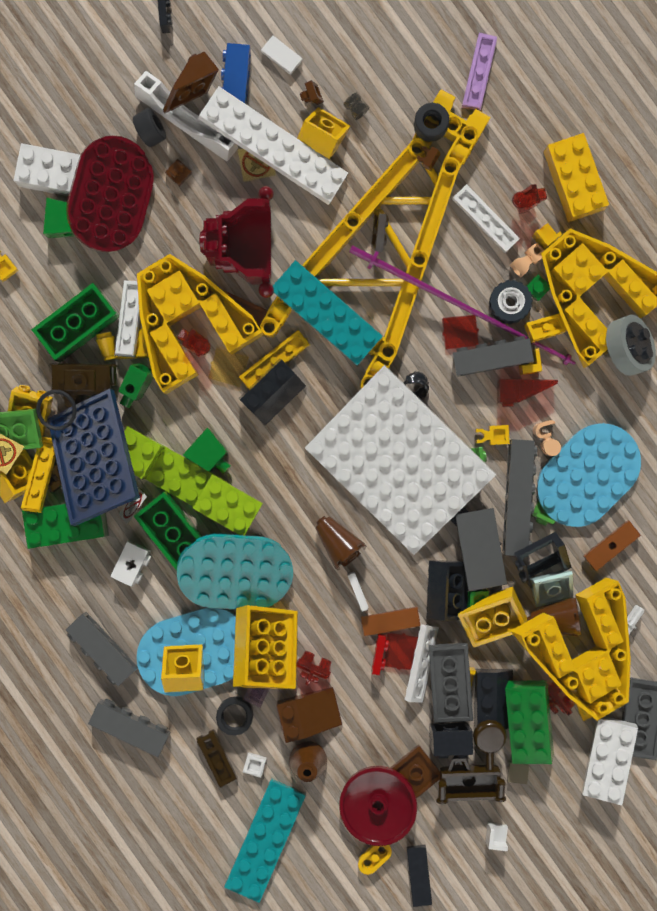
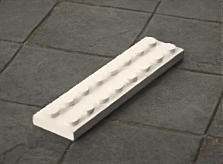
M219 86L198 117L199 120L328 205L348 172Z

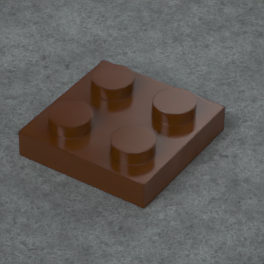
M417 745L390 767L401 773L410 782L415 791L416 798L440 780V770L420 745Z

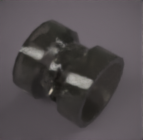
M358 92L348 97L343 104L347 110L351 111L352 117L355 120L364 116L370 108L367 103L361 100Z

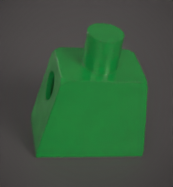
M46 198L43 234L47 238L75 236L67 220V202Z
M141 363L130 365L118 391L123 394L120 401L122 406L130 408L133 401L143 398L154 378L150 368Z
M206 428L183 454L184 457L208 472H211L216 467L224 474L231 467L223 459L228 454V451L209 428Z

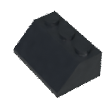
M279 358L239 397V400L266 425L306 385Z
M429 560L427 619L440 621L460 620L458 613L467 609L468 587L463 561Z
M475 669L474 727L476 728L482 721L495 720L501 723L504 729H509L505 688L508 681H513V669Z

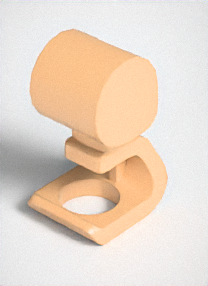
M537 242L524 253L525 257L515 259L510 264V267L521 279L528 272L529 266L532 263L535 265L542 259L541 253L545 250Z
M549 420L536 424L533 427V434L539 439L543 438V442L540 444L543 454L546 456L558 455L561 451L560 443L557 440L551 439V432L545 433L540 429L543 426L555 424V421Z

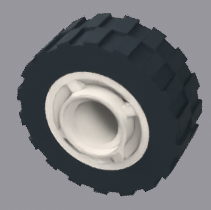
M506 280L503 283H499L493 289L489 299V309L492 316L504 324L519 323L531 310L533 302L532 294L529 292L528 287L516 280ZM506 299H513L515 301V305L508 306L506 304Z

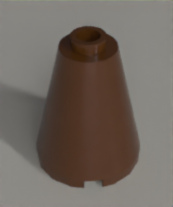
M323 516L316 522L317 526L315 529L336 570H340V565L345 567L361 554L359 552L361 548L366 549L367 546L363 541L333 518Z
M569 598L530 612L531 616L527 617L529 621L541 613H545L555 618L561 635H582L576 598Z
M312 741L297 744L291 751L289 766L292 773L300 780L311 782L324 773L327 767V756L319 744Z

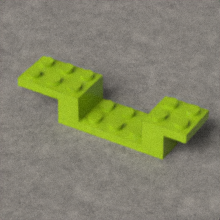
M129 426L126 427L124 433L135 476L140 479H146L188 503L196 511L236 534L245 535L263 505L262 502L154 439L139 433Z

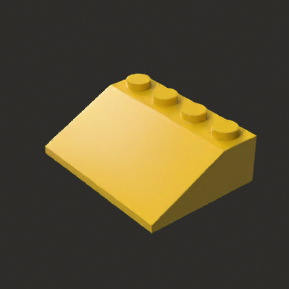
M250 605L236 608L233 687L296 689L298 611Z

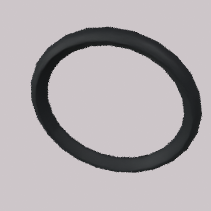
M50 390L39 398L36 413L40 422L48 429L64 430L74 422L77 408L69 394L61 390ZM60 394L70 401L73 413L67 424L52 426L42 418L40 412L41 403L48 395Z

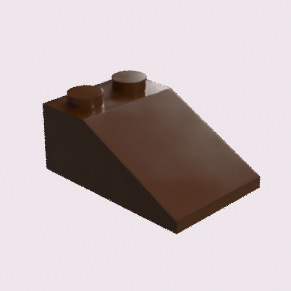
M205 51L189 57L186 66L172 87L163 108L164 113L170 112L208 93L219 69Z
M333 687L277 701L276 706L286 743L305 739L342 725Z

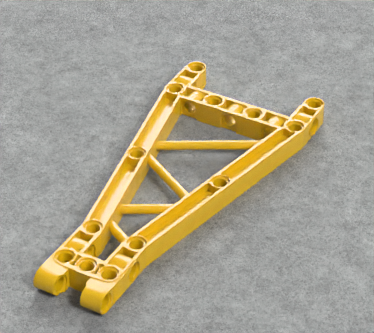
M441 89L433 103H438L447 110L450 120L449 124L455 125L457 129L450 130L448 128L443 136L454 143L444 158L439 176L434 168L432 171L425 168L435 185L432 196L389 197L419 163L417 155L422 158L426 156L427 153L421 149L422 146L430 149L432 142L423 141L415 133L411 143L302 266L318 278L374 214V209H381V205H428L411 259L391 225L388 223V227H385V232L407 268L406 273L421 281L457 174L469 157L491 117L475 109L473 114L469 115L467 121L451 112L456 97ZM428 116L424 119V125L434 129L439 125V121H435L431 116ZM464 134H471L473 139H466ZM414 147H418L421 149L422 152L416 154L412 151V149ZM447 166L453 167V168H454V172H452V173L447 172L446 169H445V167H447ZM355 219L358 224L353 227L348 224V221ZM421 257L424 263L418 265L414 262V258ZM318 279L325 286H401L385 335L368 353L374 356L361 380L360 389L364 387L363 383L370 381L384 365L390 369V365L397 354L419 287L403 279ZM278 296L270 305L260 325L262 333L267 338H273L278 334L292 311ZM273 324L275 329L273 332L267 333L264 331L265 326ZM383 349H392L393 355L391 357L384 356Z

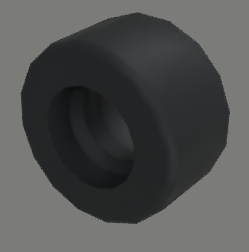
M433 102L421 106L416 112L413 124L417 136L427 142L441 139L447 132L450 121L447 110L442 105ZM428 116H433L438 119L439 125L434 129L428 128L424 125V119Z
M147 108L133 116L134 127L148 147H153L166 139L164 127L153 110Z

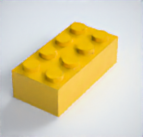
M581 133L547 145L543 153L568 223L604 211L609 206V202L585 134Z

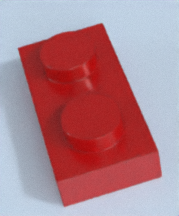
M385 634L377 635L371 669L374 675L380 676V670L384 671L386 659H383V653L388 651L389 640H386Z

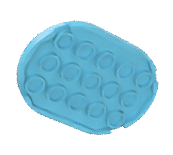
M594 424L578 431L561 447L558 455L552 456L539 473L537 479V498L543 511L555 522L571 527L587 526L599 520L634 485L639 476L641 455L635 440L625 430L611 424Z
M202 608L156 623L144 634L137 649V666L143 680L153 690L164 695L181 696L196 692H164L161 674L164 646L200 644L203 645L204 689L232 680L234 674L236 615L226 609Z

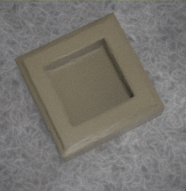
M509 761L507 781L527 784L529 764H512V761Z

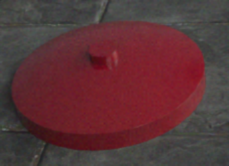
M370 766L357 771L348 779L341 792L339 810L345 827L356 839L373 846H386L400 841L413 827L417 815V798L412 785L401 773L385 766Z

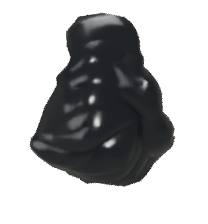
M414 371L407 375L406 380L403 382L405 385L413 383L422 384L413 392L421 399H424L429 391L428 378L422 372Z

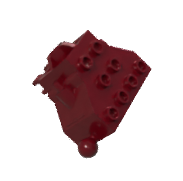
M263 186L259 190V198H247L232 211H223V214L216 215L215 218H206V221H203V230L200 232L199 245L200 252L206 256L210 266H216V269H223V273H236L250 285H260L258 289L259 294L264 298H269L274 293V288L271 284L270 200L274 196V191L269 186Z

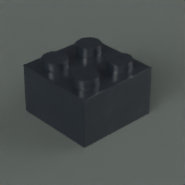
M468 722L429 724L430 748L434 756L446 759L449 758V755H456L458 758H467L468 755H473V731Z

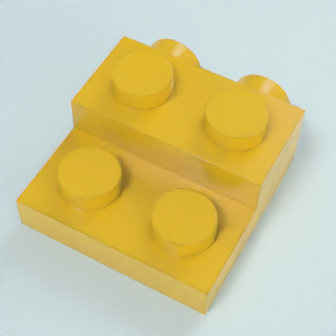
M26 385L15 387L11 390L8 411L36 409L39 398L46 391L39 390L34 392ZM47 396L42 401L40 407L41 416L45 422H47V417L51 413L53 397ZM38 419L42 437L45 432V426Z

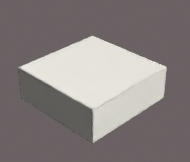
M248 752L243 773L261 778L267 758Z

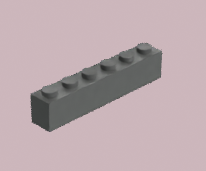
M509 440L503 555L515 556V552L532 544V541H529L530 533L533 532V522H530L531 514L534 513V503L531 500L532 495L535 494V483L532 482L533 476L536 475L534 456H537V445L532 440Z

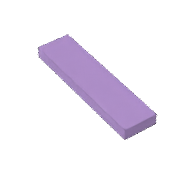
M483 33L478 34L461 108L473 111L475 109L481 110L496 46V36Z

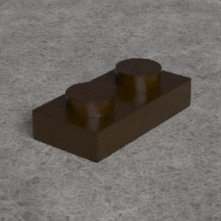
M374 209L371 247L374 251L383 252V247L386 246L387 236L385 234V227H388L389 218L382 209Z

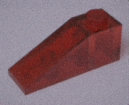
M500 379L497 381V404H502V407H514V404L558 384V380Z

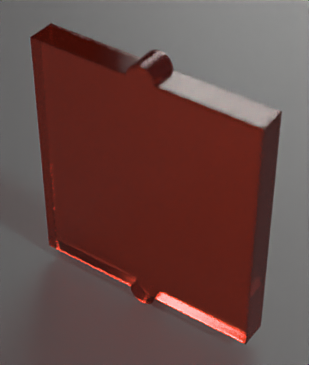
M475 315L442 318L444 331L442 335L444 336L445 350L475 347V345L479 344V329L477 328Z
M388 633L387 640H389L388 651H385V667L397 668V670H411L418 637L409 636L405 633Z

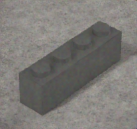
M525 336L513 338V342L506 343V340L495 341V345L487 346V343L475 345V349L468 350V347L456 349L457 352L453 353L457 377L533 363L530 338L525 339Z
M87 612L81 614L65 629L68 632L67 636L69 639L81 646L80 650L82 653L94 660L93 663L100 671L103 670L107 674V679L113 685L119 686L138 668Z
M101 699L98 702L89 720V725L159 757L171 733L167 730L166 726L162 724L155 725L150 722L149 718L142 715L138 717L132 714V710L125 707L119 708L115 706V702L109 699Z

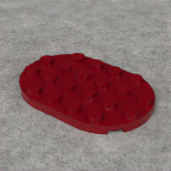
M121 136L99 138L83 150L77 162L67 200V220L76 238L85 246L96 251L113 252L125 248L138 237L144 223L154 183L153 168L143 149L127 138Z

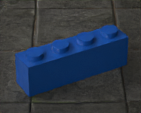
M227 43V49L223 50L225 69L221 70V81H224L221 88L247 105L251 48L250 45Z

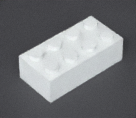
M21 143L13 181L19 187L69 196L80 154Z
M606 716L598 721L596 720L582 787L583 796L618 805L623 804L638 732L637 724Z

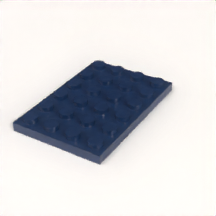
M108 389L77 404L76 418L68 428L64 430L50 429L70 525L73 526L140 498L115 392L112 389ZM72 407L47 418L48 424L52 426L67 424L72 417Z

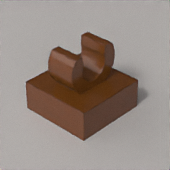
M312 80L306 82L307 90L300 93L301 100L305 101V103L313 102L316 105L323 103L324 100L318 84Z
M422 146L421 149L427 155L423 158L417 155V159L423 164L424 168L432 171L441 155L440 151L433 146L430 150Z
M177 159L165 171V174L180 187L192 175V172Z

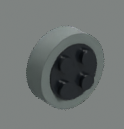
M628 315L609 324L606 333L608 350L603 353L604 357H611L617 369L628 376L650 370L655 363L656 350L652 334L644 321L635 315Z

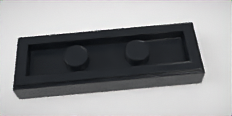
M426 845L408 846L406 849L413 907L432 905Z

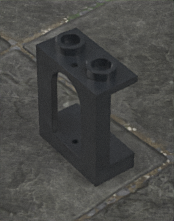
M556 532L514 553L517 560L514 564L520 572L518 575L523 583L527 582L530 589L533 588L530 577L558 563L564 571L572 568L565 544ZM552 544L554 553L531 565H525L523 559L526 556Z

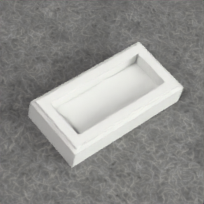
M273 35L261 49L264 55L290 75L303 61L298 54Z
M355 572L347 574L361 610L365 611L369 608Z

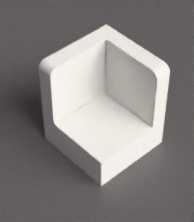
M487 823L485 842L488 849L508 851L506 844L507 825Z

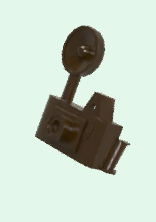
M49 363L52 373V390L66 392L73 398L76 405L80 403L82 395H97L108 389L113 390V386L117 385V364ZM61 395L64 405L72 407L70 401Z
M485 720L474 729V743L479 750L486 753V765H468L466 758H458L455 755L450 766L440 768L438 798L436 799L438 804H447L448 801H506V782L501 778L499 767L494 765V753L503 748L507 739L506 731L501 723L495 720Z

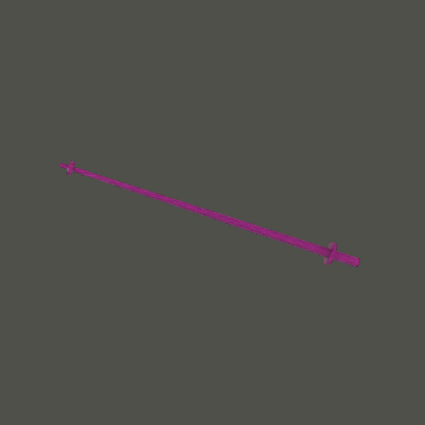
M353 245L350 248L349 253L369 262L368 269L375 265L517 337L525 336V339H529L528 336L378 259V251L371 255ZM537 341L531 343L563 359L564 365L568 363L576 364L571 359L572 355L570 354L564 356Z

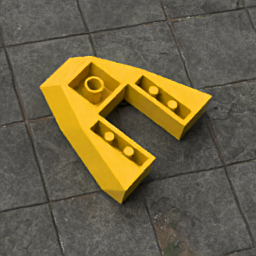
M569 229L541 253L552 296L583 368L592 364L608 350L606 326L580 298L599 279L604 277L639 318L646 316L657 307V272L610 244Z
M171 254L137 273L140 320L154 379L165 394L172 392L199 375L170 327L199 308H203L231 355L264 336L251 314L206 276Z
M604 578L575 595L595 643V647L578 657L571 659L553 616L541 613L511 630L521 645L566 696L597 721L629 702L631 657L626 598L619 581L610 578Z

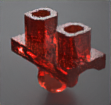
M532 184L523 191L515 193L512 197V203L519 209V214L526 213L540 204L541 201L547 199L545 188L537 189V184Z
M183 328L177 337L183 342L182 346L198 357L208 354L211 349L210 342L194 329H191L189 332Z
M305 651L301 659L299 658L296 663L297 668L304 670L300 676L306 679L305 685L307 686L310 681L318 684L320 678L327 680L331 674L329 671L331 661L321 658L319 665L316 666L312 664L315 654L309 651Z
M553 681L548 684V693L551 698L549 700L550 710L557 714L559 712L555 707L557 705L564 714L566 713L569 716L573 713L571 708L576 703L566 695L561 699L558 694L562 690Z

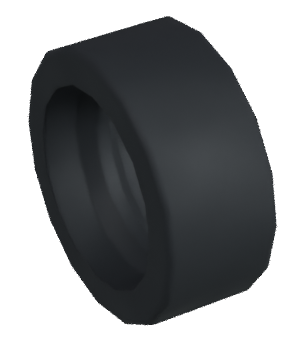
M234 696L227 698L217 710V725L227 735L236 736L243 734L252 724L254 715L252 706L242 697ZM230 705H239L246 712V720L239 727H231L224 721V711Z

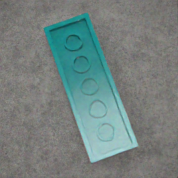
M296 260L273 285L276 296L356 366L359 365L383 337Z
M271 778L224 888L260 903L304 802L306 793Z

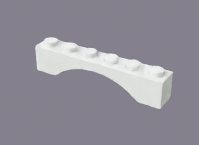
M145 71L134 83L136 98L226 162L237 151V144L199 120V116L184 105L164 113L163 108L170 91L159 79L149 72Z

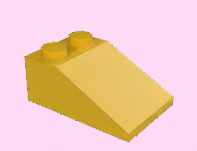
M513 586L495 592L458 613V617L473 648L513 635L511 630L528 621Z

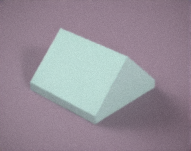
M561 570L530 578L533 585L531 590L536 607L573 598L572 571Z

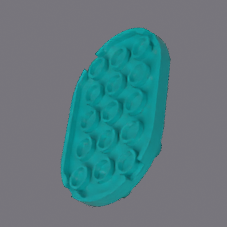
M210 534L196 539L193 544L183 550L177 563L176 573L178 585L182 593L190 601L202 607L236 609L246 605L269 607L281 600L288 592L293 580V565L289 554L278 542L260 536Z

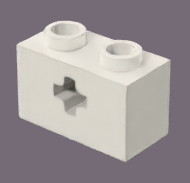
M127 541L110 577L131 587L135 583L139 584L143 573H141L143 566L147 567L152 557L149 555L151 550L132 541ZM135 560L134 564L136 567L131 569L129 562Z

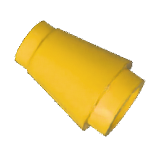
M112 332L97 334L96 342L104 357V361L115 359V338L112 336Z

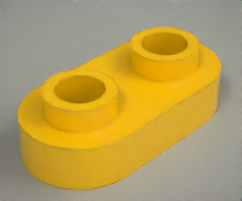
M371 845L358 859L359 870L366 875L374 873L391 857V845ZM379 847L385 848L383 852H380L378 849ZM370 860L371 863L369 865L364 864V861Z

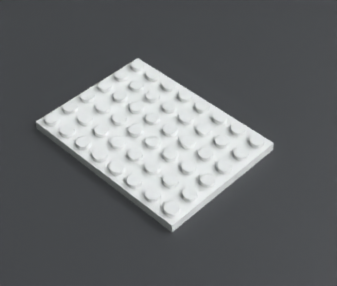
M385 365L305 447L413 555L496 476V473Z

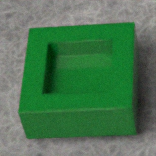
M539 274L527 285L529 292L532 294L531 296L537 302L550 290V285Z
M487 589L468 591L467 608L488 597L489 591Z

